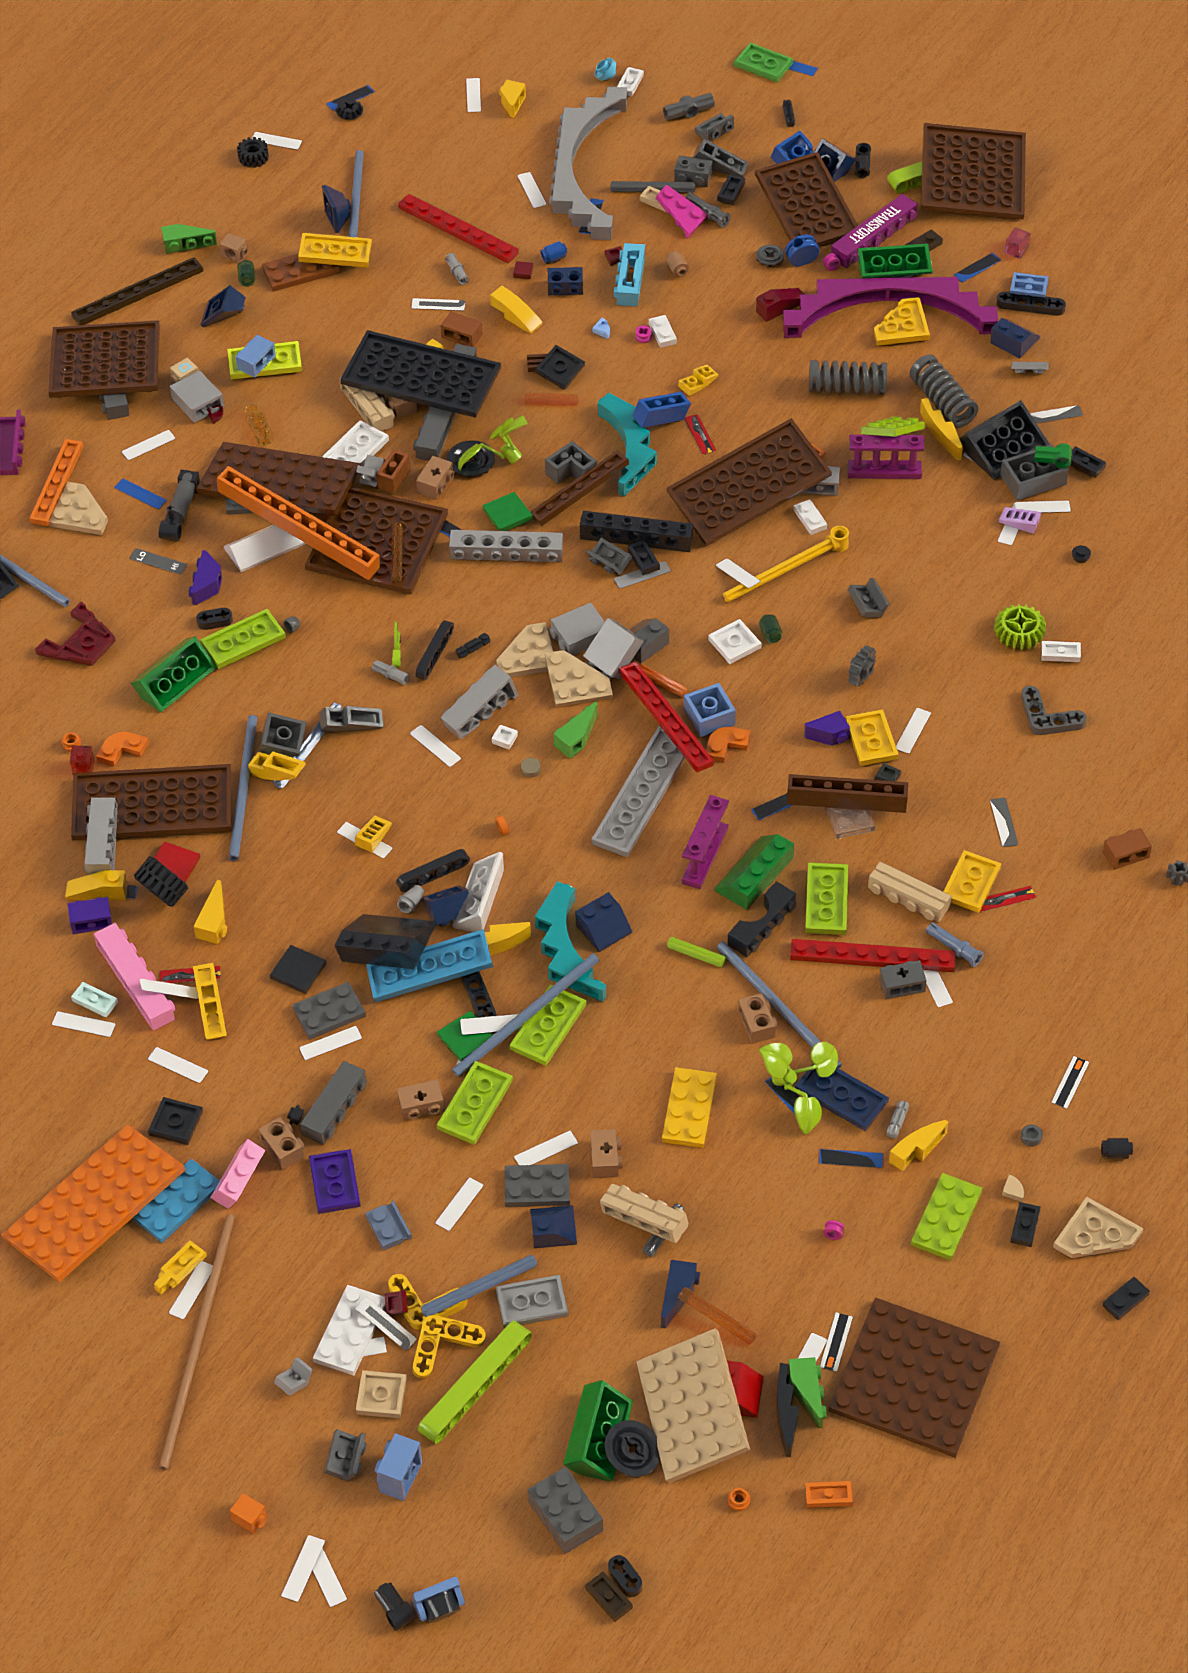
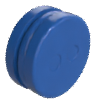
M808 234L795 237L785 248V253L790 263L797 267L813 262L820 252L815 238Z

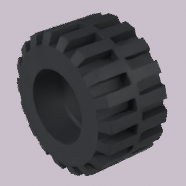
M149 856L134 874L138 882L171 907L188 890V886L183 880L154 857Z

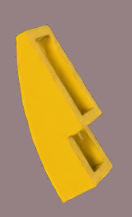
M504 286L499 287L490 295L491 306L503 312L506 320L526 332L532 334L543 325L531 308Z
M272 751L270 755L258 752L248 764L251 776L282 781L296 778L306 764L304 761Z
M530 922L490 925V932H485L490 955L509 950L531 937Z
M946 1120L935 1122L909 1134L890 1151L889 1163L903 1171L915 1157L923 1161L947 1134L949 1122Z

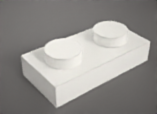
M628 67L617 87H627V96L632 97L644 76V71Z
M666 315L649 319V326L660 348L677 344V338Z
M810 499L794 505L793 511L810 535L827 529L828 524Z
M1042 641L1041 661L1080 662L1081 643Z

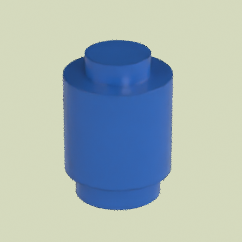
M557 241L543 247L540 250L541 257L544 263L555 262L566 257L567 248L564 243Z

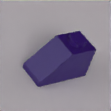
M837 711L805 723L804 736L806 739L833 746L849 740L850 726L842 713Z

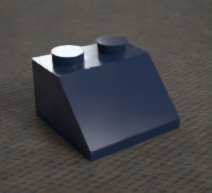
M1001 318L992 327L990 343L1021 358L1038 341L1040 335L1011 320Z
M609 892L575 911L576 926L598 952L632 933V929L620 904Z

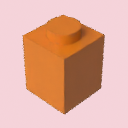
M244 1493L230 1509L231 1520L253 1534L258 1528L261 1529L267 1521L265 1506Z

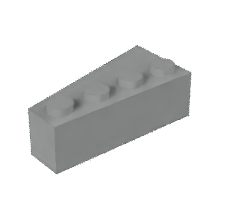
M494 665L484 673L482 678L473 683L470 689L460 696L456 703L450 709H447L440 718L444 726L461 740L476 729L482 719L488 720L492 717L495 709L498 707L502 709L507 705V700L510 698L515 699L519 695L511 677Z
M91 798V805L87 806L89 823L86 825L87 842L85 844L84 870L88 872V875L103 870H115L118 809L115 798Z

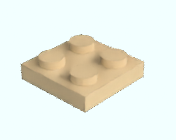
M362 1370L356 1415L401 1419L407 1381L406 1374Z

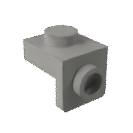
M297 1357L293 1360L290 1369L276 1376L274 1383L291 1396L308 1385L312 1368Z

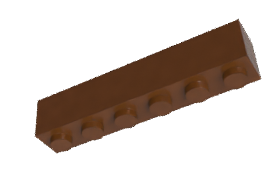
M789 774L787 805L906 813L908 782Z

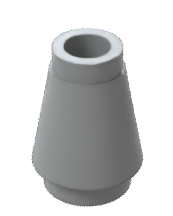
M415 885L400 896L397 903L398 908L404 913L415 911L424 894L423 888Z

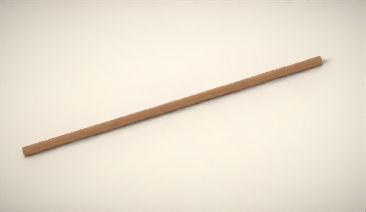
M227 1214L160 1461L159 1469L168 1470L235 1219V1216L232 1214Z

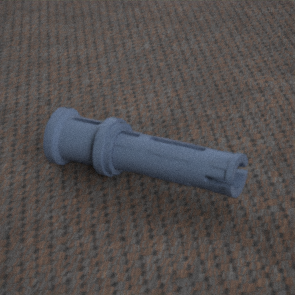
M934 922L927 927V934L955 951L957 957L964 958L970 962L972 967H976L982 960L984 952L971 947L968 941L959 940Z

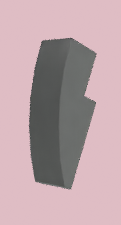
M346 706L345 708L325 707L319 712L321 731H364L383 728L382 709Z

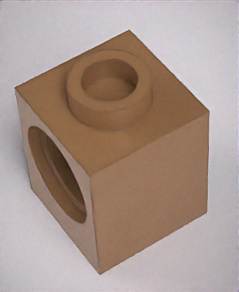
M230 233L219 244L221 257L240 263L248 254L246 239Z

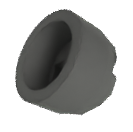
M291 616L285 619L283 624L288 632L293 633L299 628L300 621L298 618Z

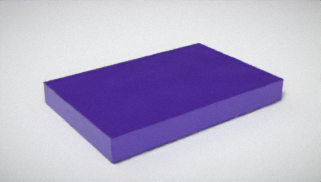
M351 1149L309 1156L318 1214L361 1207Z

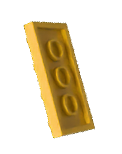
M302 233L298 262L368 268L372 239Z
M675 1067L662 1135L663 1143L704 1148L717 1073Z

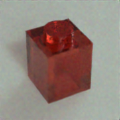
M72 746L70 756L72 774L93 772L95 759L92 746Z

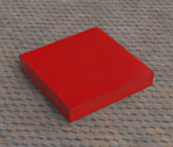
M164 841L154 858L186 882L199 861L200 854Z

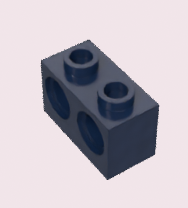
M582 267L547 268L548 295H583Z

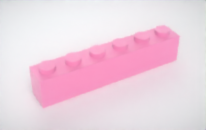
M114 923L94 933L96 946L151 1029L154 1031L175 1020L173 1012L176 1010L171 1000L167 1001L165 998L166 994L142 990L140 979L156 981V978L152 971H147L144 959L137 956L134 944L127 941L128 937L124 929H119L117 924Z

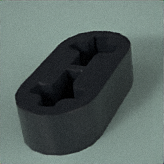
M217 608L198 613L196 620L200 629L208 630L230 625L233 617L229 608Z
M616 1555L612 1557L608 1563V1572L626 1596L635 1597L639 1595L642 1590L641 1577L624 1556ZM615 1564L623 1565V1574L619 1569H615ZM627 1578L632 1584L636 1582V1588L628 1587Z

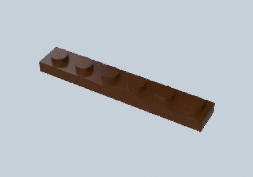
M617 450L530 512L533 519L543 526L629 465L628 459Z

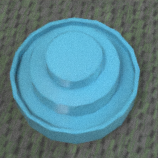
M612 58L601 60L596 66L595 77L599 81L613 78L616 73V62Z

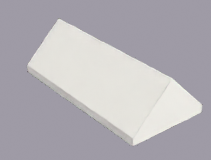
M273 524L225 545L224 549L239 571L244 572L306 543Z
M497 852L474 862L465 887L468 889L469 894L452 924V927L455 929L470 932L484 929L504 872L503 853Z

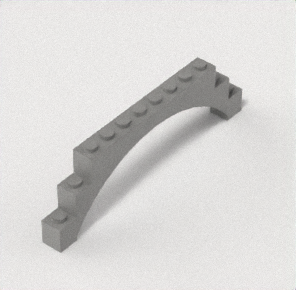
M607 87V93H603V98L586 97L582 108L564 107V113L560 114V125L562 126H559L558 136L560 137H557V147L559 149H556L555 159L557 160H554V171L556 172H553L552 182L555 183L551 184V194L553 196L549 198V206H552L553 213L568 214V219L572 220V226L588 227V232H591V239L612 240L613 215H607L598 209L583 194L575 180L572 165L579 146L595 127L621 111L626 112L627 87Z

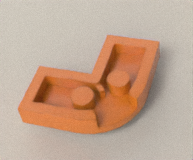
M721 727L710 735L706 751L714 761L724 762L728 747L747 750L751 730Z
M130 732L112 734L105 740L96 756L97 761L115 766L123 752L141 757L149 740L147 737Z

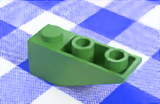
M181 224L161 227L166 254L217 245L215 230Z
M596 701L590 706L585 707L580 714L572 717L562 728H558L553 734L554 746L570 759L584 749L598 716Z
M815 1357L789 1359L788 1374L790 1385H794L793 1394L816 1425L822 1428L823 1419H827L826 1406L821 1405V1399H824L823 1385H819L818 1379H821V1366H816Z

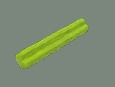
M670 937L667 947L718 967H722L725 962V956L674 937Z

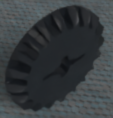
M469 440L453 446L448 453L447 461L452 462L454 474L458 473L460 477L465 475L466 478L469 476L475 478L476 475L482 476L483 473H488V470L492 469L495 463V455L493 452L481 448L472 457L474 460L467 461L460 471L458 469V461L462 454L475 444L483 443Z
M634 1420L621 1421L615 1424L606 1434L604 1452L607 1454V1461L611 1462L612 1468H616L619 1474L623 1473L627 1477L634 1476L638 1478L646 1476L658 1465L660 1456L657 1447V1436L645 1424ZM635 1446V1451L630 1454L627 1450L629 1447Z

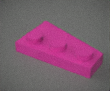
M668 185L656 196V200L667 214L672 215L676 225L684 230V235L687 238L707 218L706 212Z

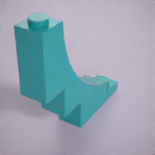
M608 392L597 403L598 416L610 423L624 442L626 448L625 457L630 464L621 470V477L617 484L618 494L625 497L657 465V451L648 447L650 445V431L641 428L632 416L636 407Z
M558 881L535 915V928L546 932L541 941V952L553 958L548 966V979L556 983L584 961L574 949L567 932L568 916L576 900L575 888ZM593 968L589 969L568 987L601 1002L606 998V984L600 980L593 979Z

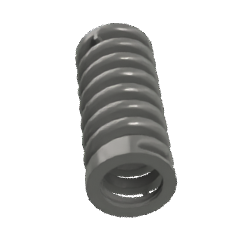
M925 355L912 365L909 373L910 378L929 397L935 407L941 410L942 415L945 416L947 421L953 422L955 428L968 425L978 413L976 402L970 399L969 394L965 393V390L954 380L948 370L944 369V366L938 362L934 355ZM929 364V366H927V367L922 371V373L920 374V371L922 370V368H923L925 365ZM966 407H968V409L964 413L956 416L957 414L961 413Z
M810 360L809 392L815 390L816 386V391L821 393L825 377L827 393L832 392L835 378L836 393H841L844 379L845 392L849 394L852 390L854 377L856 394L861 392L863 379L865 394H870L873 379L874 393L876 395H886L887 362H882L880 365L871 362L868 370L866 362H861L858 369L857 362L853 361L849 369L848 363L843 361L839 370L837 361H833L829 368L828 361L824 360L820 369L817 360Z

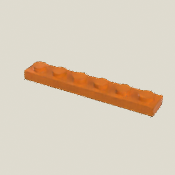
M65 439L29 518L31 524L49 525L53 511L81 454L83 442Z

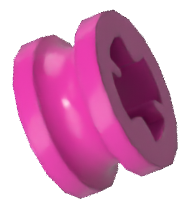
M834 253L828 254L823 259V265L828 271H834L840 266L841 261Z
M645 325L637 327L636 340L640 343L649 342L651 340V328Z
M834 1220L827 1221L823 1234L829 1239L839 1240L843 1236L844 1225Z

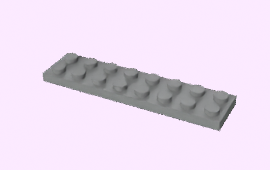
M658 726L592 837L591 844L627 858L685 760V757L661 726Z

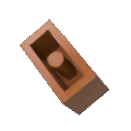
M450 311L441 324V338L461 345L474 347L483 335L482 322Z
M395 449L392 450L376 474L378 489L395 494L411 470L409 454Z
M1139 828L1129 830L1118 836L1109 837L1105 840L1103 853L1115 870L1150 858L1152 845L1143 830Z

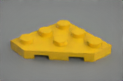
M919 297L902 299L898 306L884 317V321L880 325L877 324L875 326L874 336L877 346L930 340L929 329Z

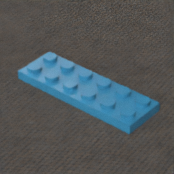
M484 929L426 946L415 969L369 964L366 967L373 999L376 1003L491 968L493 963Z

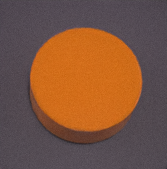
M502 815L495 817V823L501 835L504 836L510 833Z

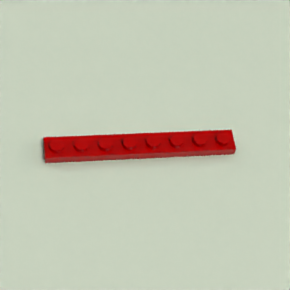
M411 194L406 195L398 203L399 209L508 264L519 254L518 248Z
M633 662L620 667L619 674L696 773L714 766L712 757L638 663Z
M792 939L790 960L876 967L899 965L908 961L920 960L923 970L954 972L955 951Z

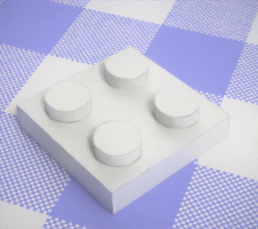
M740 619L708 635V640L729 664L761 649L762 643Z

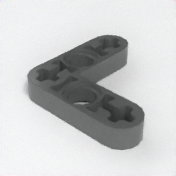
M1034 686L1023 688L1021 700L1030 730L1034 734H1053L1080 730L1085 727L1087 717L1083 711L1074 710L1046 714L1039 690ZM1038 708L1040 712L1033 713L1030 709ZM1055 720H1060V721H1062L1064 724H1062V725H1056V724H1054V721H1055Z

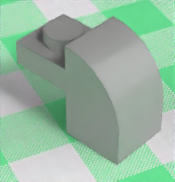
M367 454L364 467L360 465L357 467L356 472L361 475L359 483L378 487L376 474L385 462V459Z

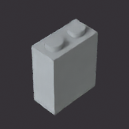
M201 371L169 386L172 400L194 423L208 416L207 408L210 409L212 414L220 410L219 406L212 408L215 405L220 404L225 408L223 394Z
M588 603L551 619L549 631L552 638H556L560 649L574 656L589 648L605 621L592 603Z
M607 618L583 656L589 660L587 663L595 669L600 668L602 670L601 673L609 677V679L612 677L620 679L619 668L631 662L644 641L616 620Z

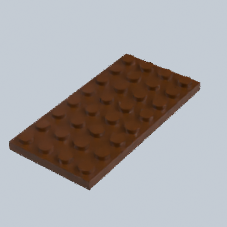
M791 418L667 487V493L688 522L693 524V529L705 546H708L832 476V472Z
M223 442L197 487V494L230 499L218 492L217 477L229 466L304 511L336 516L358 474L356 471L360 463Z
M231 764L73 773L72 841L87 840L86 825L89 823L87 806L91 805V798L116 799L118 805L116 838L231 831Z

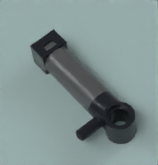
M180 470L177 478L178 486L170 506L167 507L165 520H162L159 526L158 534L160 539L180 540L183 522L194 493L197 494V487L200 483L199 472Z

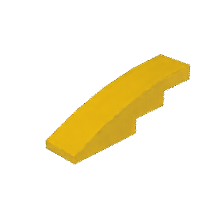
M928 398L921 399L920 413L927 427L946 451L957 460H961L963 447L953 422H945L941 410L933 411Z
M209 963L193 966L206 1040L227 1037L214 965Z

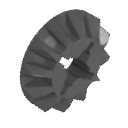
M775 245L762 246L756 253L757 261H760L761 265L766 264L767 267L769 265L775 267L776 264H781V261L784 260L783 250Z

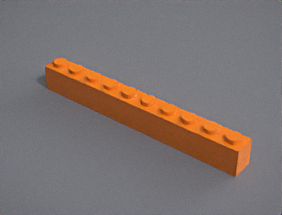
M227 466L217 477L218 492L365 579L369 580L380 568L379 554L233 468Z

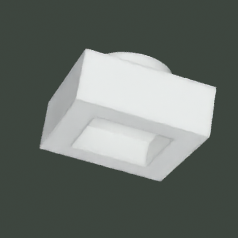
M499 725L492 737V744L510 750L518 736V731Z

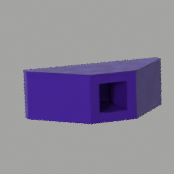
M205 550L202 551L201 558L198 557L197 572L194 571L193 586L189 587V597L192 598L193 605H198L218 594L223 579L221 566Z

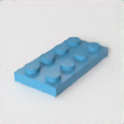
M192 1158L184 1165L185 1171L132 1218L133 1221L161 1243L210 1199L220 1180Z

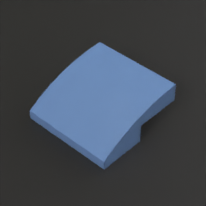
M1014 272L1010 293L1045 297L1049 276Z

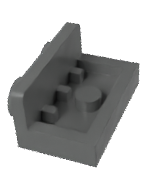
M720 113L696 126L695 133L702 139L705 138L711 142L734 129V116L729 115L725 117Z
M600 538L592 551H586L590 557L589 561L597 566L601 564L604 566L603 569L610 574L616 573L619 576L632 559L630 554L603 538Z
M870 578L866 585H850L847 590L862 617L881 618L889 606V602L875 578Z
M336 1429L333 1432L323 1473L347 1482L354 1476H357L362 1466V1463L359 1462L360 1457L365 1452L367 1445L364 1442L366 1434L361 1433L358 1436H354Z

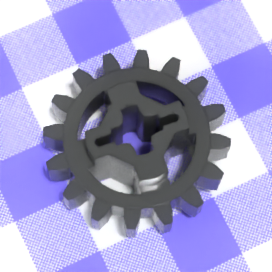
M865 645L852 658L848 671V681L850 684L860 687L864 680H867L872 675L876 662V651L874 648Z

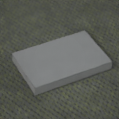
M560 1275L495 1286L504 1328L513 1320L523 1325L568 1316Z

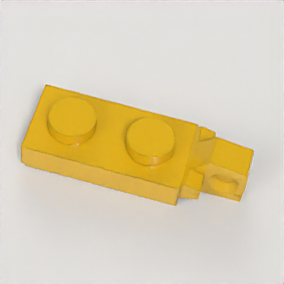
M189 1241L160 1269L159 1279L154 1283L155 1290L162 1295L169 1287L174 1288L207 1257L206 1252L192 1241Z

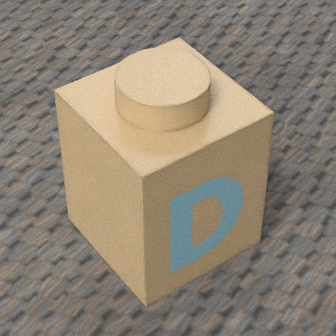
M188 358L170 367L171 382L174 384L198 372V367Z

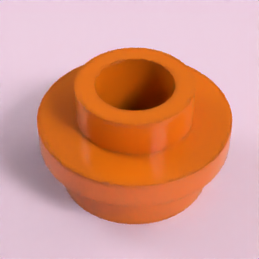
M71 732L64 735L62 747L65 750L74 751L81 746V738L76 733Z
M736 1488L729 1493L728 1504L734 1510H745L750 1505V1495L746 1490ZM741 1498L743 1502H736L735 1499Z

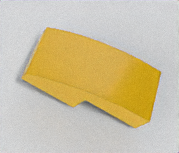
M708 365L694 369L691 376L679 380L678 387L690 396L712 383L718 377V373Z

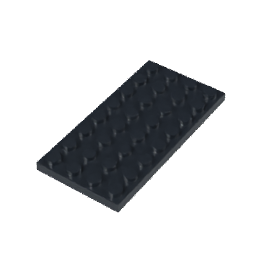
M367 330L345 369L340 382L342 385L476 418L501 369V363Z

